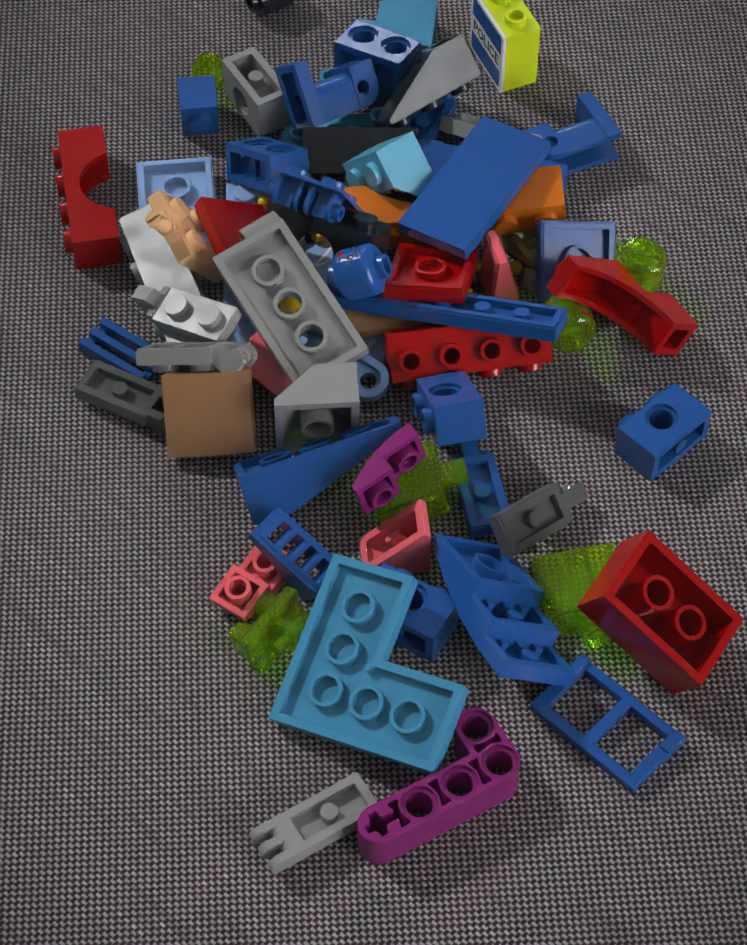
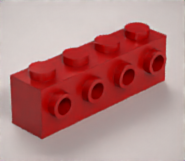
M433 323L381 330L385 367L389 374V381L392 384L398 383V388L417 387L416 378L464 370L465 373L478 372V377H493L501 375L502 368L517 366L518 371L528 372L542 369V363L553 362L552 346L549 341Z

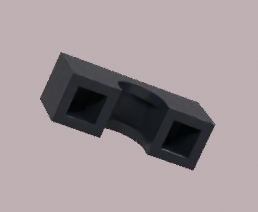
M272 200L267 202L266 214L275 211L280 218L282 217L304 252L316 245L317 234H320L329 241L333 249V259L340 250L367 243L378 247L382 254L388 253L392 225L379 221L378 217L371 213H355L345 209L344 216L340 222L328 223L312 215H305L303 210L296 212L293 209L275 205L272 203Z

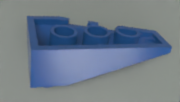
M396 416L344 430L339 434L341 440L332 442L331 437H317L308 440L306 444L300 446V451L291 453V451H286V448L282 447L233 463L232 465L253 525L260 524L277 507H280L287 514L295 512L376 451L388 438L402 428L401 421Z

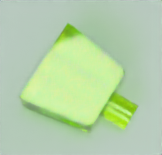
M421 441L427 457L420 461L414 469L404 472L396 478L401 492L394 496L387 505L376 509L381 524L419 499L426 501L429 520L447 513L450 510L447 488L470 482L465 458L441 463L435 443L432 441Z
M613 542L532 557L530 576L546 592L540 603L549 620L560 631L559 635L580 633L583 644L588 649L604 646L609 642L610 637L576 606L614 553L615 547Z

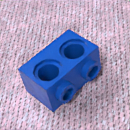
M356 20L334 42L335 67L351 61L371 58L379 88L389 92L394 91L415 55L421 52V41L360 20Z
M265 136L226 142L228 181L266 193L270 183H276L278 176L270 169L272 165L285 170L288 165H292L309 173L310 161L308 149Z

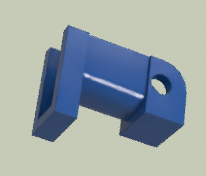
M371 58L351 61L328 70L329 78L316 83L313 82L307 60L287 63L274 68L294 130L308 125L309 127H317L374 103L378 97V80Z
M591 91L577 95L575 124L553 131L547 122L524 130L527 133L539 134L543 139L550 141L551 152L544 160H553L557 163L567 164L568 175L601 163L616 160L619 156V153L610 141L621 138L622 132Z

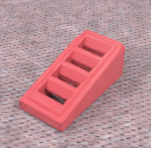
M495 230L488 231L485 235L479 275L485 295L519 301V292L499 236L496 235Z

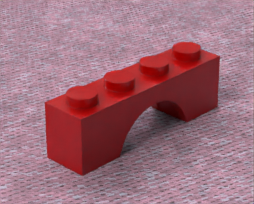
M103 125L57 131L59 147H52L55 170L62 169L63 174L55 175L58 197H66V202H60L59 208L62 226L70 225V230L63 231L66 254L74 253L76 269L123 263L115 208L98 205L87 198V195L94 187L110 179Z

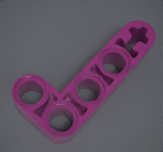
M471 707L461 712L454 730L453 751L458 761L378 801L361 812L357 823V848L360 855L366 861L372 864L389 862L500 804L515 794L518 788L520 756L495 718L487 710ZM478 734L481 735L483 738L470 739L466 737V735ZM495 768L503 769L507 774L495 775L490 770ZM462 789L467 791L468 794L456 796L451 794L450 791ZM413 810H424L428 815L415 817L410 812Z

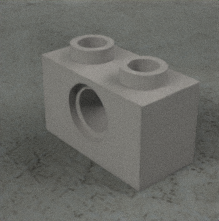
M255 47L222 59L224 93L259 137L292 124L277 75Z

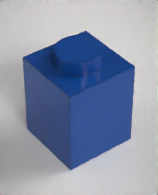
M214 75L177 78L182 135L193 136L220 133Z

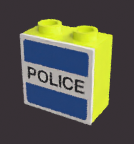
M472 0L470 48L499 93L535 83L541 27L522 0Z

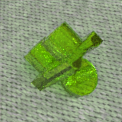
M286 586L279 595L265 592L256 603L255 611L258 619L253 625L238 622L229 632V637L235 650L246 656L252 671L263 674L277 656H281L286 649L295 652L309 617L299 604L297 589Z

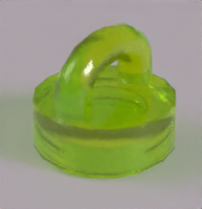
M212 52L201 53L193 64L192 77L214 75L215 87L219 89L223 86L222 59L224 58Z

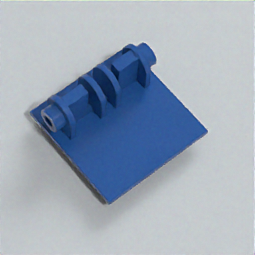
M273 165L270 168L278 176L276 183H270L266 195L275 205L293 209L296 212L303 210L305 215H312L328 223L340 222L344 216L345 209L355 213L364 212L356 204L357 198L344 191L345 185L337 180L323 177L321 181L309 178L310 174L305 170L292 165H288L286 170Z

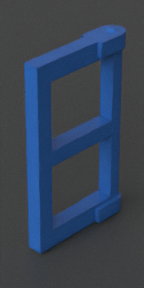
M582 654L570 664L575 673L568 686L551 684L530 704V710L633 794L684 744L686 736L671 727ZM584 675L618 701L585 735L550 708ZM629 711L664 738L631 773L595 745Z

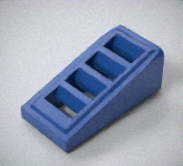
M277 507L248 537L303 601L315 598L332 555L286 512ZM280 526L284 532L272 543L268 537ZM292 540L295 546L285 555L281 549ZM304 554L307 560L298 567L294 562ZM316 568L319 573L311 579L308 574Z

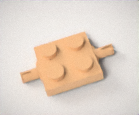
M160 189L150 195L147 200L153 211L149 212L145 218V222L148 223L147 226L157 230L160 235L164 236L179 264L214 283L221 281L222 277L212 261L216 254L196 209L187 206L178 196L173 198Z

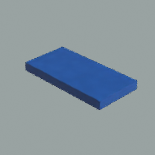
M483 116L397 222L399 232L467 259L551 152L550 141Z

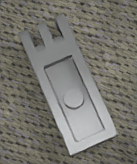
M355 772L250 831L249 837L254 844L264 842L258 848L263 859L276 855L268 862V867L273 874H277L357 830L358 817L361 812L378 801L360 775Z

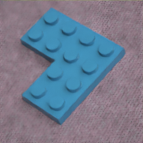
M334 553L268 718L273 723L430 775L439 771L469 690L465 685L388 662L419 583L416 578Z

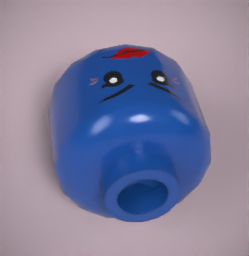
M371 243L340 250L329 265L330 284L337 294H341L349 301L382 294L385 290L386 279L392 276L391 261L387 254H382L378 247Z

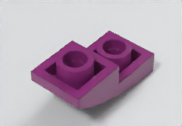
M410 423L396 431L373 453L361 469L352 486L361 510L366 516L375 509L387 505L394 496L399 494L401 489L396 478L404 472L414 469L420 461L427 457L419 434Z

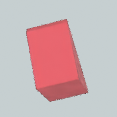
M422 499L415 501L360 537L361 561L376 566H381L384 562L396 569L402 568L411 573L430 572L431 533L426 501Z

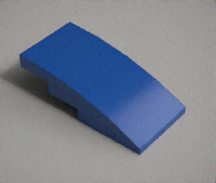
M435 534L432 540L443 579L458 615L476 647L498 677L568 686L575 671L553 647L560 631L538 608L546 592L513 556L504 558L499 545Z

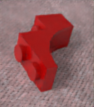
M567 255L557 265L555 274L546 285L555 297L578 302L613 320L638 339L652 354L677 355L699 326L670 293L645 291L618 260Z

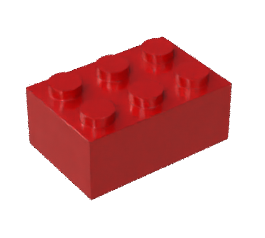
M649 530L620 542L576 606L672 695L702 686L744 620L740 614Z

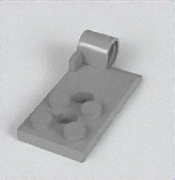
M271 211L240 229L238 234L241 241L212 258L225 284L291 384L314 364L355 362L369 354L367 345L282 217L280 218L275 211ZM287 297H294L302 304L300 310L294 314H284L279 310L278 305ZM307 330H316L323 335V341L320 345L310 348L300 342V337Z

